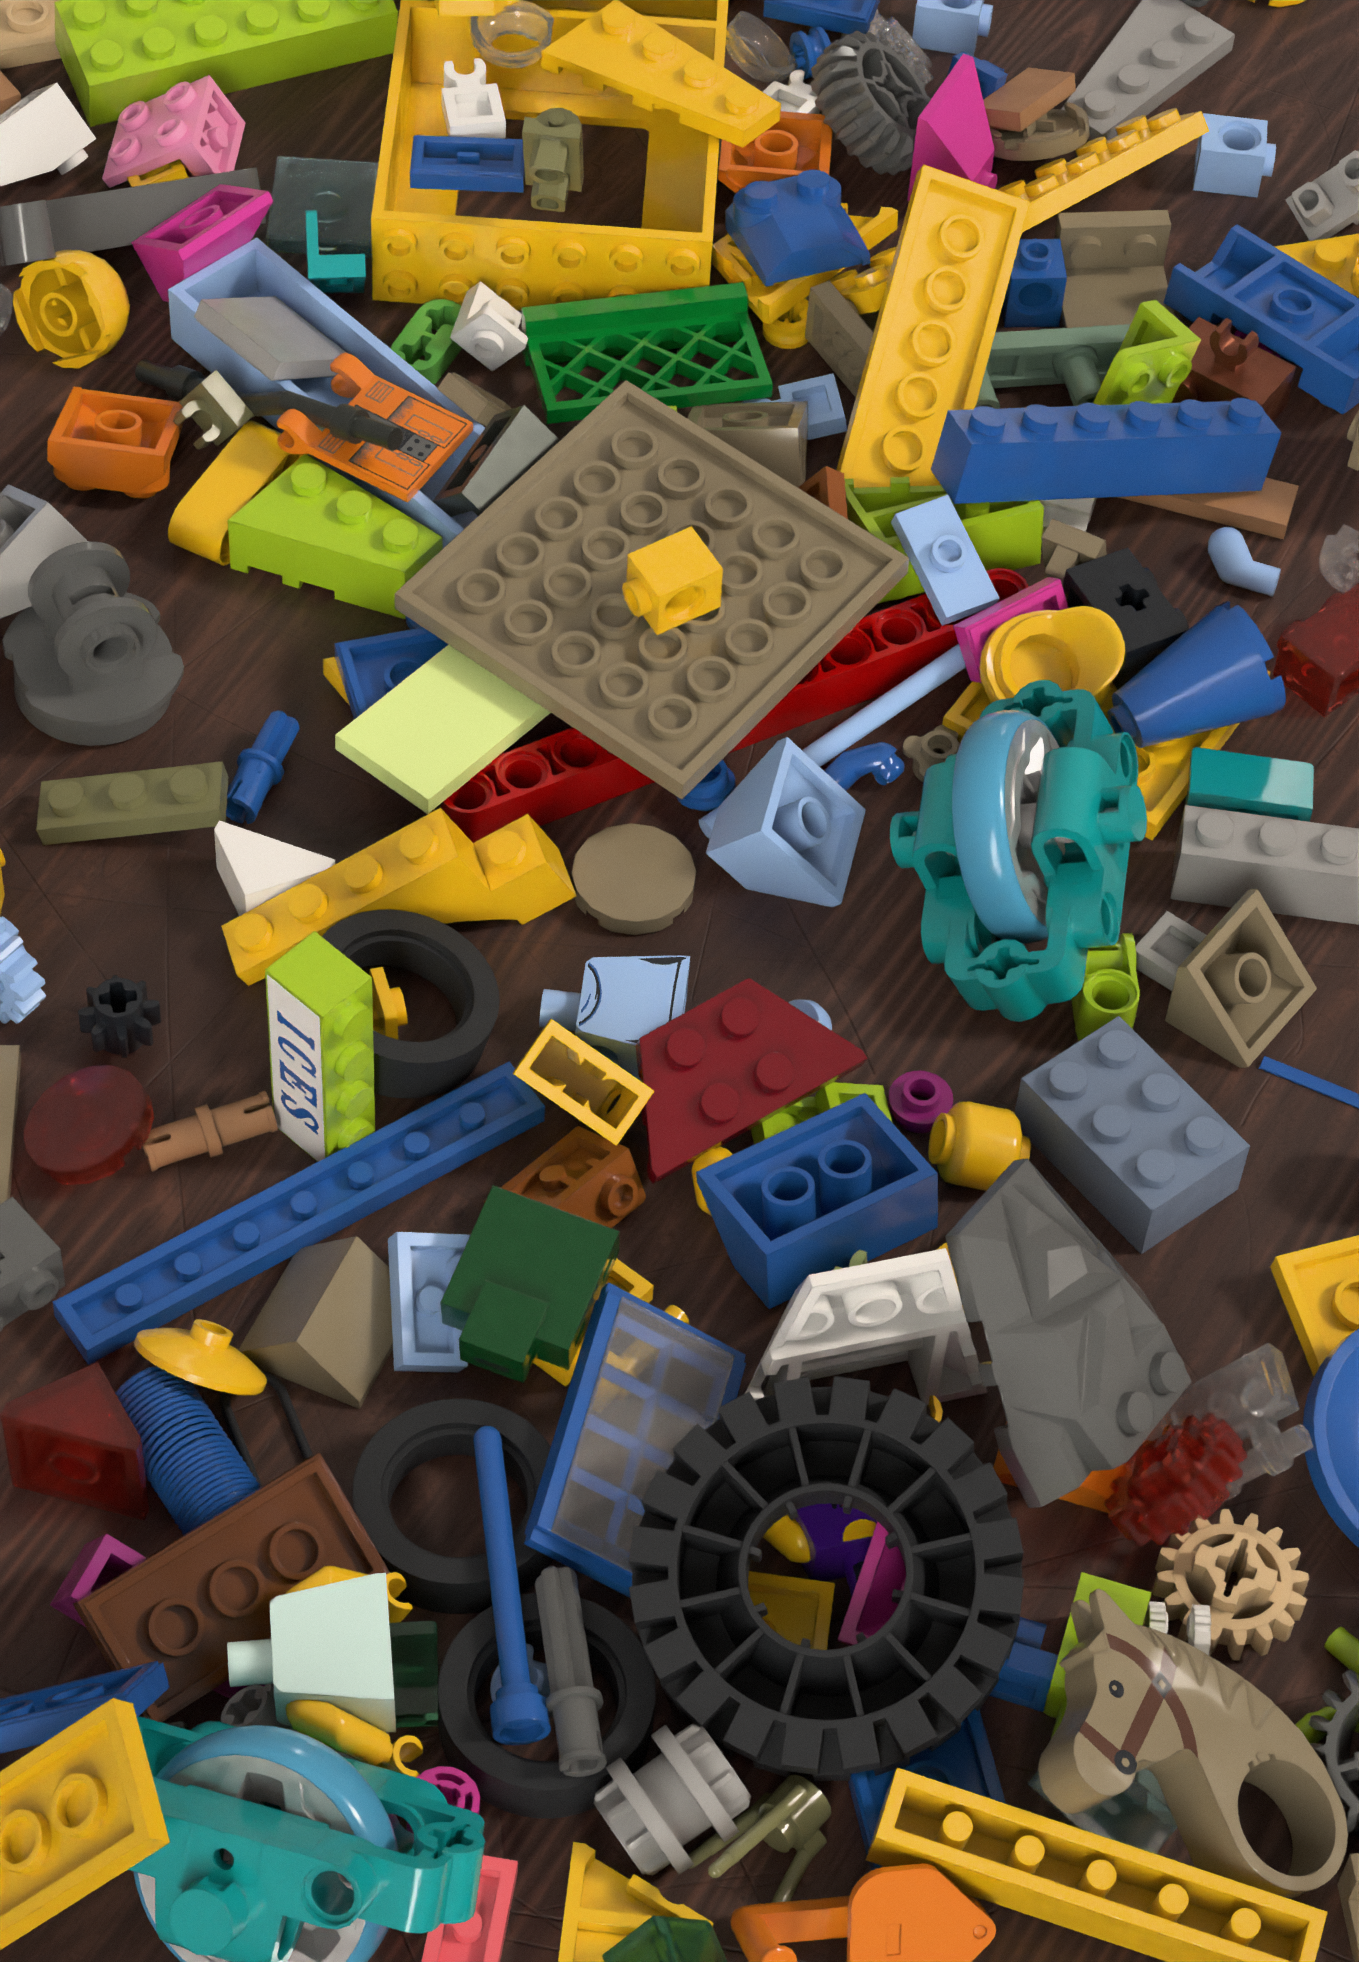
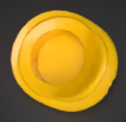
M1079 606L1063 610H1039L1024 613L1000 624L988 637L980 656V679L991 703L1001 699L1014 698L1021 688L1031 682L1050 680L1058 684L1062 691L1084 689L1091 692L1101 708L1108 696L1111 682L1115 679L1123 665L1125 643L1115 621L1100 609Z

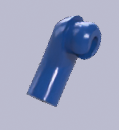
M881 741L844 751L824 771L847 791L860 777L872 772L879 784L886 785L888 782L891 783L904 772L905 764L901 758L896 756L895 752L897 749L894 746Z

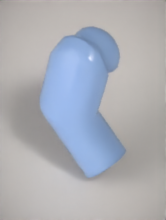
M1223 527L1213 532L1208 540V553L1220 579L1225 583L1273 597L1281 569L1253 561L1243 535L1237 529Z

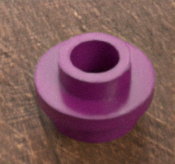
M911 1071L902 1074L892 1083L888 1095V1107L896 1122L902 1128L914 1133L930 1132L937 1116L940 1113L947 1114L953 1105V1093L950 1086L938 1075L927 1071ZM913 1096H922L928 1098V1100H918Z

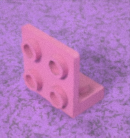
M210 75L192 83H178L169 89L166 94L148 102H134L121 112L102 179L111 188L128 181L127 177L140 176L178 159L181 160L189 178L234 171L246 123Z

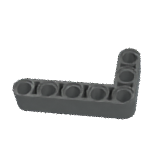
M257 167L47 201L39 200L0 207V266L56 258V252L61 250L92 252L132 245L131 242L219 184L261 190ZM266 217L263 218L261 224L266 223Z

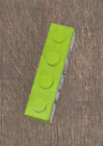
M314 931L266 968L265 979L272 1105L277 1126L281 1132L319 1162L375 1132L372 977Z

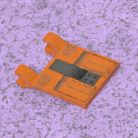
M345 352L337 356L330 364V370L338 373L331 380L332 391L339 396L353 398L348 405L367 411L371 419L400 428L403 433V439L399 448L391 451L365 441L353 444L335 438L330 433V429L325 428L321 431L306 415L295 409L287 410L278 418L277 427L284 431L278 436L277 444L283 451L290 454H310L408 503L472 433L473 422L374 375L357 357Z

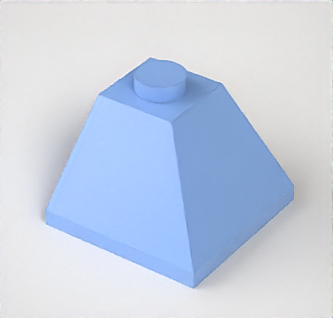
M785 737L775 743L719 806L706 854L747 890L834 907L842 903L866 809L788 737Z

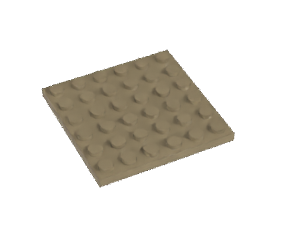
M625 380L394 593L395 609L680 799H683L908 573L909 557ZM692 526L723 568L721 607L656 635L643 615L640 617L635 616L625 601L622 585L627 581V554Z

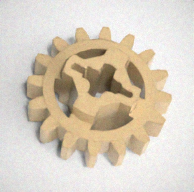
M1229 1509L1221 1510L1218 1523L1211 1525L1201 1513L1194 1515L1190 1531L1188 1532L1180 1527H1176L1172 1531L1168 1548L1162 1547L1155 1567V1570L1159 1573H1157L1154 1582L1153 1595L1165 1598L1164 1603L1168 1613V1621L1178 1618L1182 1621L1178 1639L1184 1642L1188 1640L1187 1618L1191 1613L1192 1604L1210 1606L1211 1645L1209 1656L1215 1651L1217 1644L1227 1645L1232 1660H1240L1246 1644H1251L1260 1656L1268 1654L1273 1637L1283 1642L1289 1639L1294 1621H1300L1307 1599L1302 1595H1304L1309 1575L1306 1572L1295 1570L1301 1556L1299 1548L1281 1550L1278 1545L1283 1530L1276 1527L1269 1530L1266 1534L1261 1533L1257 1530L1258 1515L1253 1513L1246 1518L1244 1525L1234 1524ZM1236 1572L1235 1586H1233L1231 1595L1226 1597L1224 1595L1226 1584L1231 1573Z

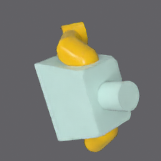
M324 1566L286 1591L284 1595L276 1596L270 1601L271 1639L227 1643L230 1687L273 1684L278 1722L284 1725H292L294 1730L308 1735L360 1762L413 1777L419 1776L417 1771L406 1768L401 1761L411 1762L423 1753L421 1741L415 1736L406 1735L391 1743L388 1734L389 1732H396L390 1629H394L413 1609L409 1602L402 1603L395 1600L406 1588V1581L401 1574L392 1572L387 1575L386 1573L368 1575L336 1566Z

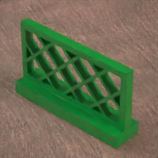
M739 282L522 307V333L528 337L526 347L522 350L525 365L531 367L547 424L583 420L614 391L613 388L621 380H627L663 404L677 406V408L772 397L773 383L747 312L748 294L744 283ZM738 341L732 348L721 344ZM682 348L677 354L667 351L668 349ZM700 352L718 360V362L711 369H708L690 360ZM627 354L621 361L610 357ZM644 358L663 368L653 376L634 367ZM570 361L564 368L557 364H554L557 362ZM587 365L607 373L598 383L579 375ZM734 367L753 375L754 378L735 381L724 375ZM678 373L697 383L693 386L678 387L668 382ZM564 387L584 395L581 399L556 402L555 398Z

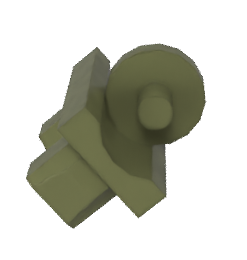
M550 108L543 111L536 118H524L522 139L525 185H533L531 207L540 210L564 212L568 191H582L584 179L582 124L578 116L570 110Z

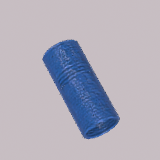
M155 1365L133 1375L112 1395L107 1407V1418L111 1421L117 1434L121 1436L124 1445L131 1452L135 1462L139 1464V1468L143 1470L147 1481L151 1483V1487L154 1488V1491L158 1494L165 1508L168 1509V1513L171 1514L172 1519L175 1520V1524L178 1525V1529L182 1531L183 1535L260 1488V1483L257 1482L250 1468L246 1466V1462L243 1461V1457L239 1455L236 1447L232 1445V1441L227 1438V1434L219 1425V1421L215 1419V1415L212 1414L208 1405L205 1404V1400L202 1399V1396L198 1393L192 1382L168 1373Z

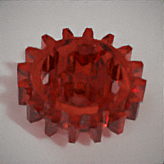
M1209 1412L1200 1421L1192 1414L1187 1416L1182 1425L1169 1424L1165 1426L1161 1437L1154 1441L1146 1440L1141 1444L1129 1461L1122 1465L1127 1470L1126 1474L1113 1480L1109 1485L1114 1494L1104 1502V1505L1110 1511L1107 1515L1108 1518L1128 1541L1133 1539L1140 1547H1143L1150 1539L1158 1546L1166 1541L1169 1534L1185 1535L1188 1532L1190 1522L1197 1518L1206 1520L1230 1496L1229 1491L1225 1488L1227 1483L1241 1478L1244 1473L1238 1466L1247 1458V1452L1242 1447L1244 1442L1223 1418L1218 1420L1213 1413Z

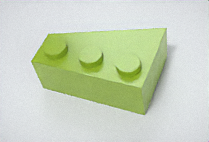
M307 454L301 456L228 519L230 569L248 574L251 567L281 575L282 583L300 589L303 582L335 591V599L402 619H406V616L395 609L394 593L443 549L442 536Z
M890 477V487L854 488V480L845 479L848 520L905 556L907 554L891 524L894 515L948 495L941 485L910 486L909 477ZM1039 500L954 504L952 502L986 571L996 568L1013 571L1040 564L1044 507ZM910 560L908 573L878 604L925 592Z

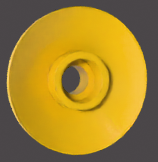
M196 1319L191 1330L179 1328L145 1329L138 1332L134 1341L136 1350L157 1367L186 1381L209 1389L236 1395H257L263 1392L267 1383L264 1373L247 1356L230 1345L233 1333L227 1328L211 1321Z

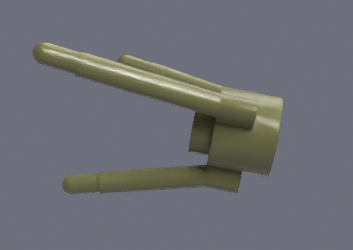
M795 1774L789 1775L772 1794L765 1792L750 1809L733 1820L739 1830L736 1835L724 1843L716 1832L705 1840L703 1844L691 1851L688 1856L694 1865L688 1869L695 1868L735 1839L737 1840L708 1867L710 1877H720L762 1840L773 1849L782 1853L788 1852L793 1847L797 1850V1853L770 1903L790 1901L811 1860L827 1843L819 1828L831 1816L829 1802L812 1782Z

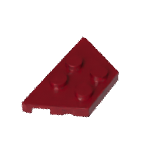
M750 978L741 981L640 1037L635 1045L638 1076L642 1079V1083L654 1090V1093L642 1109L643 1125H646L649 1152L647 1173L652 1184H655L692 1163L709 1150L722 1146L856 1070L867 1060L865 1053L854 1044Z

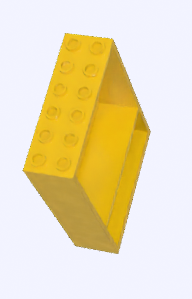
M401 0L371 215L372 300L425 304L432 300L446 299L462 306L466 292L481 281L513 308L522 311V307L710 286L719 138L679 123V114L668 109H654L651 112L633 105L632 95L608 86L604 92H600L582 85V75L563 69L557 75L541 68L542 50L614 0H519L513 5L505 6L504 10L495 16L439 17L433 0ZM618 0L724 67L728 0ZM481 58L486 65V84L497 83L505 119L524 120L525 117L536 118L543 111L550 108H564L578 116L581 124L646 129L649 132L641 228L456 216L459 190L410 188V165L414 135L448 136L441 106V88H444L445 61H452L454 70L457 73L467 75L474 72V59Z

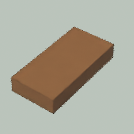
M1028 67L983 99L989 127L1021 132L1076 91L1075 73Z

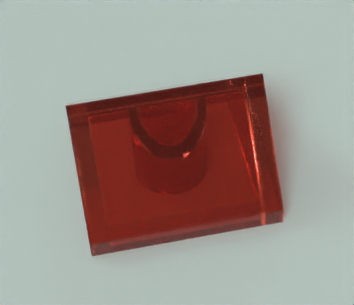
M98 1362L5 1403L1 1413V1421L12 1486L145 1520L149 1504L141 1437Z

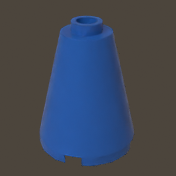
M1225 601L1214 607L1112 694L1113 708L1109 709L1107 714L1115 733L1128 732L1134 744L1139 748L1272 715L1282 710L1286 703L1285 686L1281 675L1270 680L1265 662L1274 658L1257 625L1239 605L1230 608V601Z

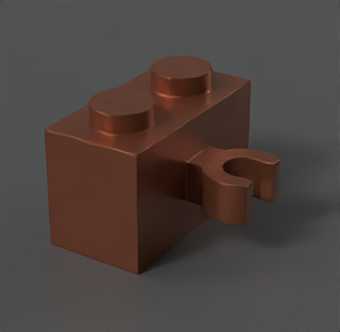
M1198 317L1189 329L1201 339V342L1192 358V369L1187 378L1180 384L1172 403H1181L1188 399L1201 402L1231 401L1235 398L1256 400L1269 418L1274 421L1287 407L1296 366L1259 348L1257 333L1251 331L1244 340L1230 333L1232 320L1225 318L1219 326H1216Z

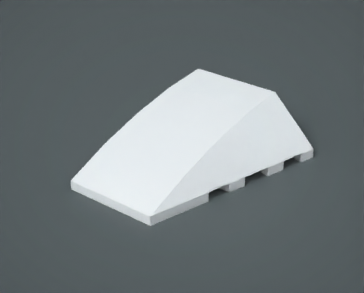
M946 1248L808 1275L795 1290L745 1393L750 1391L755 1401L775 1394L773 1383L809 1377V1380L902 1361H908L920 1399L927 1403V1405H929L930 1395L936 1396L939 1402H945L987 1393L986 1386L983 1387L978 1368L979 1361L971 1339L970 1329L966 1321L960 1293Z

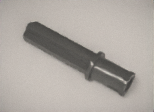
M551 1566L543 1569L541 1576L535 1581L551 1694L546 1698L545 1702L546 1708L549 1710V1716L554 1718L560 1758L558 1762L560 1772L563 1771L566 1776L584 1777L600 1772L607 1763L606 1755L603 1753L597 1713L602 1708L603 1697L601 1692L593 1687L577 1575L569 1567L556 1568Z

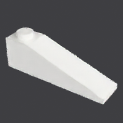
M58 83L32 91L0 115V186L53 171L56 168L63 175L88 157L83 148L94 141L96 137Z

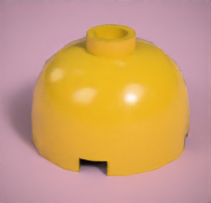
M61 250L56 252V258L38 260L23 268L19 277L23 276L21 288L14 291L13 306L17 324L27 342L37 352L45 348L63 357L52 362L53 364L62 368H81L107 354L117 345L128 324L130 304L126 288L118 273L104 259L86 251Z

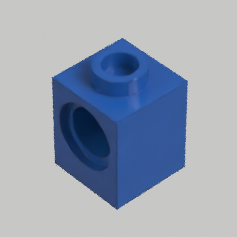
M1020 239L1001 309L1004 327H1059L1067 282L1060 239Z

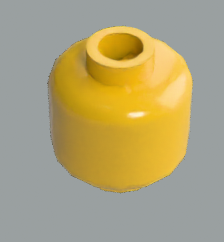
M958 1102L947 1114L940 1113L937 1116L930 1134L928 1154L931 1164L937 1165L938 1172L945 1182L987 1191L1014 1160H1029L1031 1143L1029 1137L1022 1135L1020 1121L1013 1111L974 1102Z

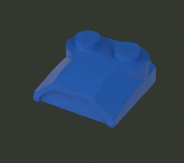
M806 170L798 176L770 182L755 181L749 183L734 195L733 203L725 210L726 231L766 287L772 286L774 283L854 265L870 264V252L850 217L841 206V185L824 171Z

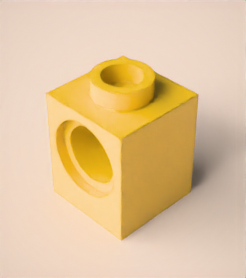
M691 526L627 554V581L622 585L623 595L631 612L637 617L643 615L656 635H659L721 607L723 568Z

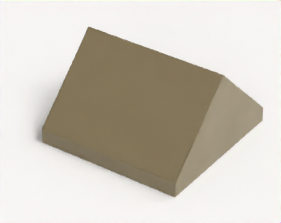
M1258 889L1248 890L1178 967L1165 1018L1166 1022L1239 1068L1249 1067L1317 990V987Z
M357 1236L301 1248L292 1257L238 1350L264 1371L360 1409L393 1350L389 1267Z

